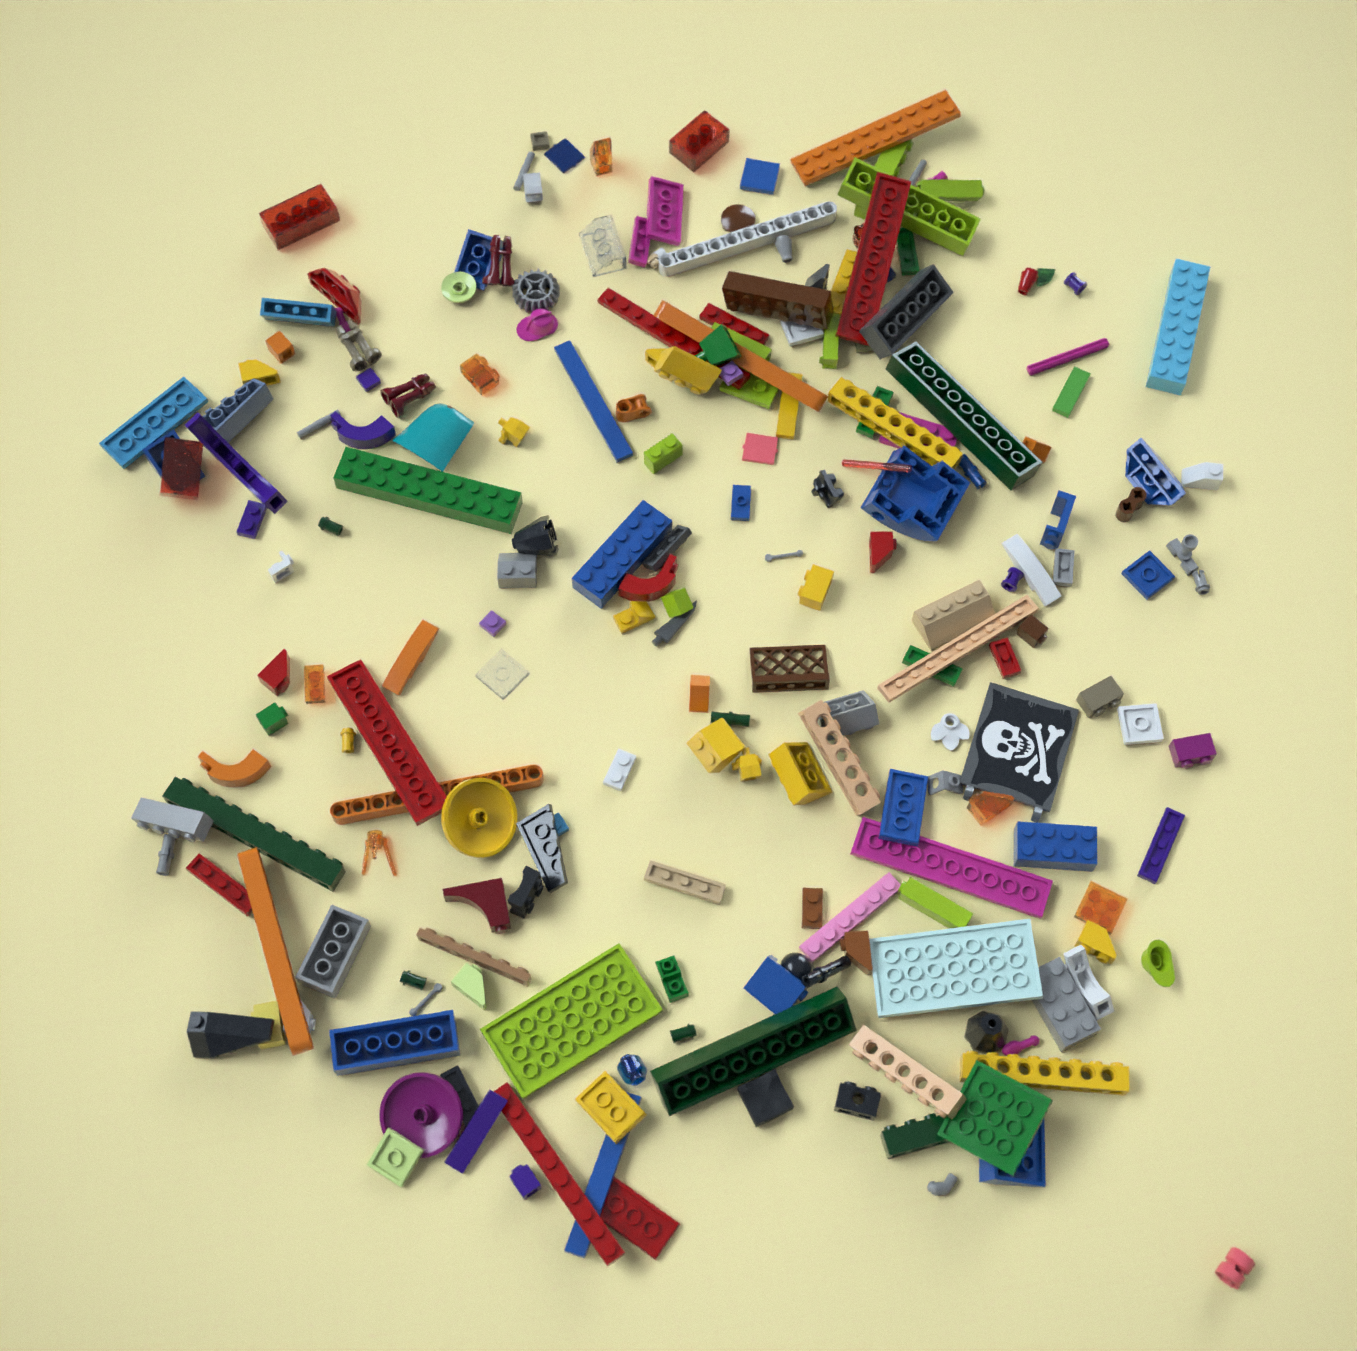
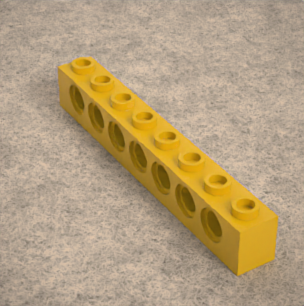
M840 377L829 391L827 400L829 403L900 448L905 445L930 466L943 461L955 470L961 462L963 453L957 447L947 444L941 437H936L928 429L915 424L912 419L906 418L896 409L888 407L882 400L869 395L866 390L858 388L850 380Z
M966 1051L960 1057V1082L965 1083L976 1060L997 1071H999L998 1065L1006 1066L1008 1072L1003 1073L1004 1075L1029 1088L1124 1096L1129 1092V1066H1123V1063L1119 1062L1105 1065L1101 1061L1082 1063L1079 1059H1070L1067 1062L1061 1061L1060 1058L1056 1057L1048 1058V1060H1042L1039 1056L1020 1058L1017 1054H1008L1005 1057L999 1056L998 1053L994 1052L980 1055L977 1051ZM1020 1066L1027 1068L1028 1075L1021 1074L1018 1068ZM1039 1069H1047L1049 1076H1042ZM1060 1070L1068 1071L1070 1077L1063 1078ZM1081 1072H1087L1090 1075V1080L1083 1079ZM1102 1073H1107L1111 1077V1081L1103 1080Z

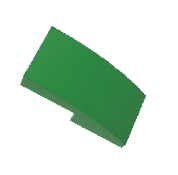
M675 956L656 961L655 964L669 1003L689 997Z

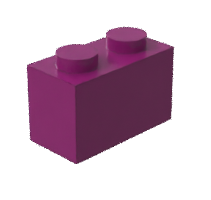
M1210 733L1173 739L1168 746L1175 768H1189L1193 764L1198 763L1206 765L1211 763L1217 755Z

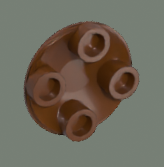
M731 205L722 212V228L724 231L734 232L755 224V214L745 205Z

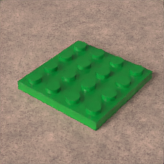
M976 1060L960 1090L967 1100L953 1120L946 1116L937 1135L1007 1174L1014 1176L1053 1100Z

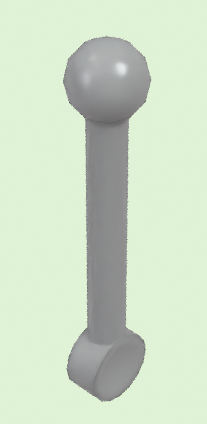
M798 550L797 552L779 554L773 556L771 554H766L765 561L771 562L772 559L785 558L791 556L802 557L803 551Z
M436 983L434 989L415 1008L410 1009L409 1014L415 1016L417 1011L436 992L442 990V985Z

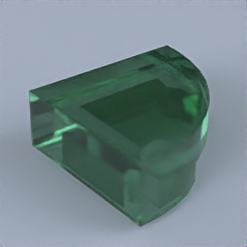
M1037 268V286L1048 284L1053 279L1055 269Z

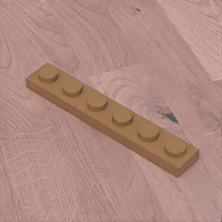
M419 928L416 934L421 942L527 987L531 982V975L525 968L519 966L514 968L506 960H495L487 952L481 951L479 953L474 951L472 946L465 943L462 945L455 943L453 938L446 935L444 937L436 935L437 932L430 928Z

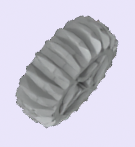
M531 268L529 273L524 271V275L519 274L518 279H515V285L512 287V296L516 305H519L520 310L525 308L526 313L530 310L533 312L536 309H546L548 311V307L553 308L554 303H557L560 296V286L557 283V279L553 278L552 273L547 274L546 269L543 272H540L539 268L537 271H533ZM547 287L550 290L548 294L545 293ZM524 289H527V293L524 295L522 292Z

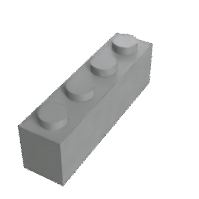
M142 797L131 817L140 829L147 831L149 828L158 834L165 832L174 838L181 836L190 842H195V840L204 842L214 821L204 812Z

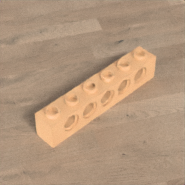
M820 700L799 712L798 715L854 813L860 815L881 803L879 800L880 795L869 783L870 777L867 772L861 769L858 756L855 753L853 754L849 748L851 746L849 740L841 734V727L836 719L833 720L829 705ZM818 718L824 719V728L818 725ZM828 735L834 737L835 742L833 745L828 743ZM838 752H842L844 754L845 758L843 762L838 760ZM848 769H852V770H853V772H854V778H853V779H850V778L847 776V770H848ZM858 786L864 789L863 796L858 795Z
M865 1025L860 1028L849 1044L854 1050L852 1053L861 1060L863 1058L869 1060V1066L876 1071L881 1069L886 1072L884 1076L893 1083L897 1080L903 1084L901 1088L910 1095L913 1092L919 1096L918 1100L927 1107L929 1104L936 1108L934 1111L944 1119L948 1116L953 1120L967 1100L957 1089ZM877 1046L876 1053L870 1054V1049ZM889 1058H894V1062L886 1066V1061ZM910 1069V1074L907 1077H902L903 1071ZM922 1081H927L925 1088H918ZM938 1093H944V1097L940 1101H935Z

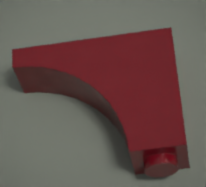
M502 878L443 889L445 902H462L479 910L488 921L491 933L502 934L511 929Z

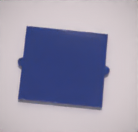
M566 138L557 144H553V147L544 153V156L563 174L572 167H576V164L585 159V156Z

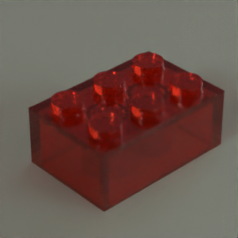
M704 110L669 140V153L691 171L695 172L729 142L730 129Z
M165 437L159 496L198 499L203 444L200 441Z

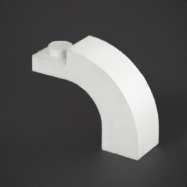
M1079 945L1063 953L1066 962L1065 967L1095 1019L1099 1020L1113 1013L1114 1008L1111 996L1095 979L1085 948Z

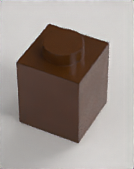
M1031 614L1019 626L1016 634L1034 649L1037 644L1042 645L1048 638L1046 634L1049 628Z

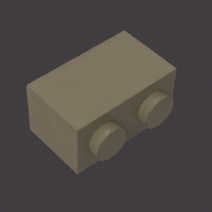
M1109 676L1080 692L1076 701L1088 718L1094 715L1098 717L1106 711L1105 709L1118 706L1124 693L1114 678Z

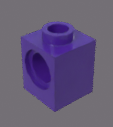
M520 1164L511 1171L512 1174L509 1177L523 1200H526L542 1189L527 1164L524 1166Z

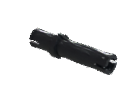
M844 955L823 967L818 966L813 972L802 977V983L807 988L817 983H823L828 977L849 968L851 960L848 956Z

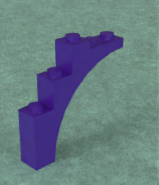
M197 412L185 424L187 429L203 444L213 457L224 465L271 512L276 514L288 502L200 413Z

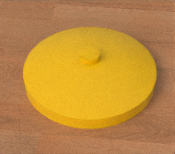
M487 778L468 779L455 786L446 797L441 814L442 828L447 840L458 852L474 858L490 857L501 852L512 840L517 827L516 805L511 794L500 783Z

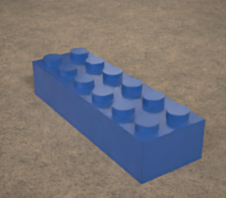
M642 500L572 577V588L602 609L619 590V586L626 573L633 575L642 565V561L672 531V520Z
M453 1010L329 1030L333 1070L337 1076L460 1056L456 1018Z

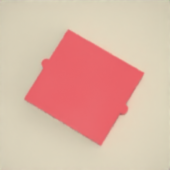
M747 433L745 444L742 447L744 449L742 461L774 465L775 454L778 453L776 449L778 437Z

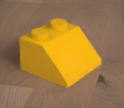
M720 718L699 730L686 743L708 773L721 772L746 748L724 718Z

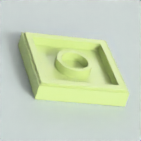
M388 1128L369 1159L367 1166L399 1187H403L423 1154L424 1149L393 1129Z

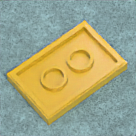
M606 1071L575 1098V1101L615 1144L647 1116Z

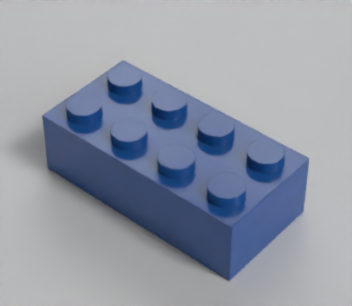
M1017 821L1014 827V867L1093 872L1096 868V826Z

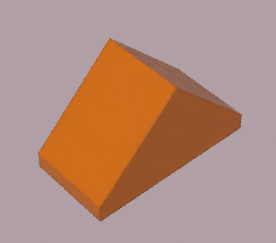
M691 675L689 712L708 713L710 676Z

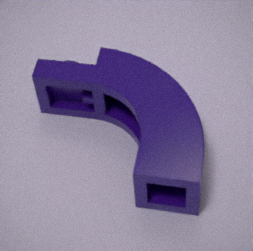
M336 411L330 415L331 426L337 431L339 440L352 448H376L386 444L396 436L394 426L382 415L373 423L362 427L351 425Z

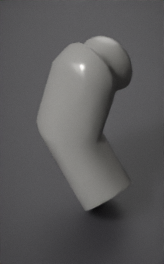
M949 1173L944 1182H929L927 1190L935 1196L947 1195L958 1178Z

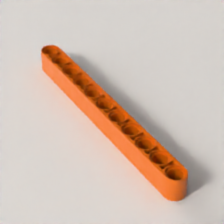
M664 300L661 301L653 315L699 343L714 331V329ZM734 342L742 356L732 360L735 364L820 412L828 398L827 395Z
M534 764L438 783L446 796L459 783L473 778H487L500 781V784L511 793L541 786L544 776L542 768ZM537 773L539 774V777L536 779L530 778V775ZM514 777L520 778L518 782L510 781ZM396 791L339 801L330 807L331 816L334 822L339 825L406 813L408 811L403 803L400 805L394 804L396 800L400 799ZM378 803L384 804L382 808H374ZM358 807H364L362 812H355ZM338 811H345L343 815L336 816Z
M255 847L237 853L289 1047L294 1056L312 1050L314 1046L262 858L258 848Z

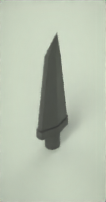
M697 600L692 603L693 609L682 615L675 616L654 632L657 636L652 640L654 646L657 647L662 641L668 643L695 611Z

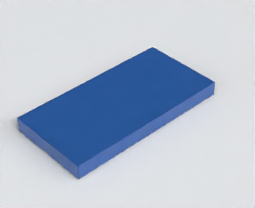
M895 769L889 770L878 839L918 847L928 776Z

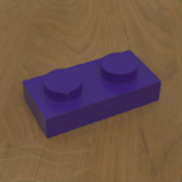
M248 500L236 531L238 536L256 539L267 510L264 504Z

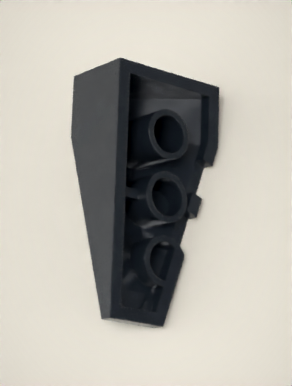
M191 1011L187 1035L193 1057L214 1059L221 1054L233 1053L237 1049L246 1046L252 1047L270 1041L275 1020Z

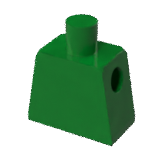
M722 324L700 341L699 344L703 351L695 355L704 361H709L714 366L742 357L727 327Z

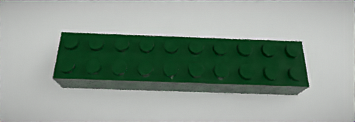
M914 342L891 356L886 370L1009 490L1015 489L1035 476L1042 461L920 344Z
M834 987L651 1070L650 1073L662 1105L668 1115L671 1116L857 1031L846 996L838 987Z

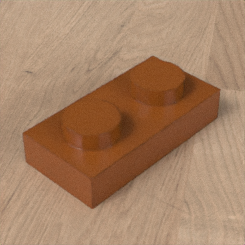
M823 888L802 889V928H822Z

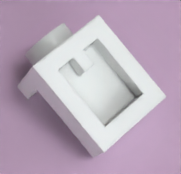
M282 550L279 552L282 561L273 564L268 569L274 583L294 572L292 558L289 554L285 555Z

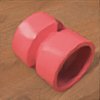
M1231 1247L1225 1256L1226 1262L1222 1261L1219 1264L1215 1274L1228 1286L1239 1289L1245 1281L1244 1275L1250 1274L1255 1266V1262L1240 1249Z

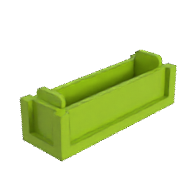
M833 314L828 329H824L823 356L819 357L822 369L837 368L839 337H835L839 323V314Z

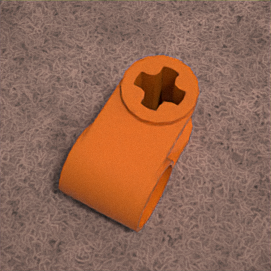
M638 394L634 397L619 400L616 404V419L624 423L649 416L652 411L646 403V396Z

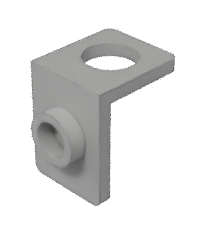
M942 770L928 776V794L933 795L943 790L958 794L963 793V785L960 784L961 775ZM938 778L939 784L937 788L934 789L933 781L934 779Z

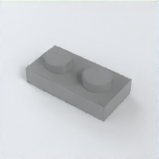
M1055 549L1053 582L1055 585L1072 586L1075 550Z

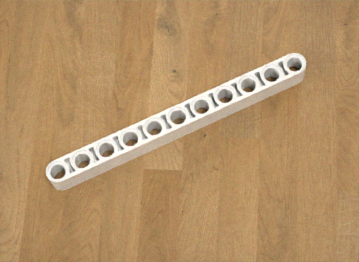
M827 201L663 254L659 257V273L663 277H670L775 243V239L781 235H788L790 238L830 225L836 220L837 205Z

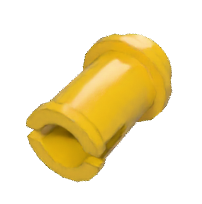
M343 728L342 732H340V736H342V753H353L354 736H356L353 728Z

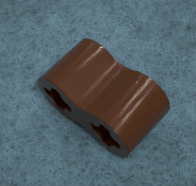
M1134 487L1130 491L1128 498L1119 503L1115 512L1116 518L1121 522H1128L1132 518L1134 511L1139 510L1143 506L1147 497L1146 491L1141 487Z

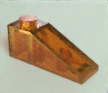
M610 137L594 141L590 148V161L596 176L612 172V145Z

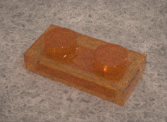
M324 665L304 666L306 704L326 703Z

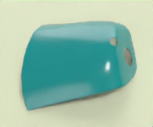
M442 403L434 404L391 441L405 447L443 472L471 430L474 422L449 405Z

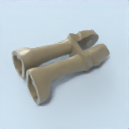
M349 320L347 324L351 331L346 333L343 327L339 325L336 328L337 335L352 358L350 361L351 369L353 371H362L367 368V363L359 354L354 342L358 343L369 365L375 364L382 357V353L376 347L371 348L363 337L359 326L354 321Z

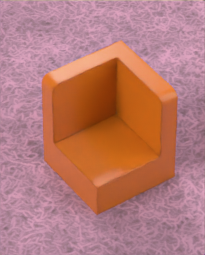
M281 331L265 340L268 350L280 364L295 355L293 344Z
M1025 436L1022 443L1042 463H1045L1052 447Z

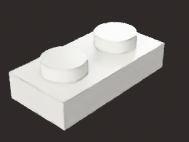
M618 748L605 776L603 785L621 792L634 765L636 755Z

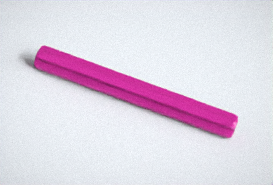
M1102 338L1028 365L1026 368L1029 375H1034L1108 348L1109 342L1107 338Z

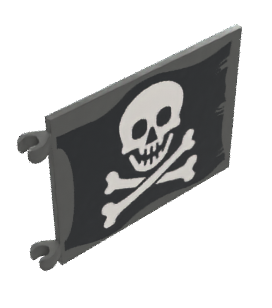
M990 682L960 779V784L966 786L963 799L970 801L974 789L1025 804L1034 807L1031 821L1038 823L1042 810L1051 811L1079 709Z

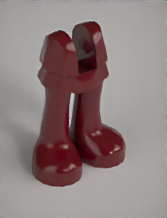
M493 235L490 243V272L483 277L482 284L513 287L515 280L511 275V248L513 247L511 237L504 236L503 248L500 249V235ZM500 255H503L502 276L500 278L499 261Z
M427 373L412 377L407 383L392 388H384L380 393L383 401L390 405L395 417L399 418L404 414L405 405L416 399L424 398L436 388V385L433 381L428 382L430 377ZM411 389H414V391H412V392H410V393H407V394H405V395H403V396L397 397V396H399V395H401V394H403V393H405V392H407V391H409V390H411Z

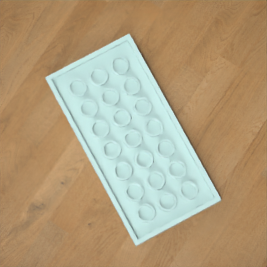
M1030 919L869 939L878 1019L1043 999Z

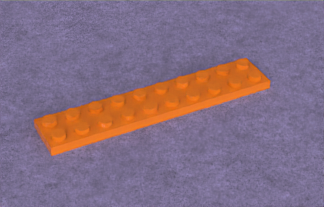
M944 90L790 159L791 164L804 186H807L850 167L855 157L863 161L961 117V112L948 92Z

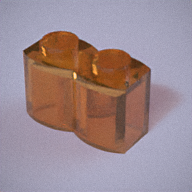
M476 353L459 366L462 375L483 396L499 385L500 376L496 369H491L488 366V361L484 356L480 357Z

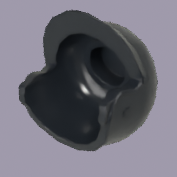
M797 952L787 954L780 964L801 982L804 975L813 972L815 969L808 957Z

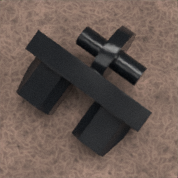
M820 470L819 476L814 479V488L811 493L813 496H819L820 499H823L827 508H829L836 501L842 499L844 492L841 488H834L833 485L836 483L834 473L827 474L825 470Z

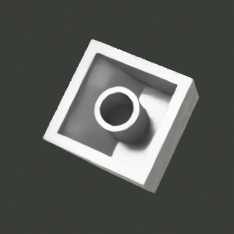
M499 553L497 567L499 588H536L537 555Z

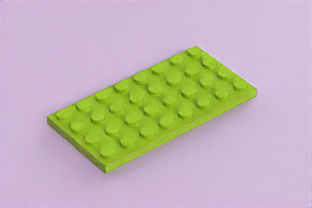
M620 943L485 1025L480 1031L519 1095L524 1100L662 1013L663 1009Z

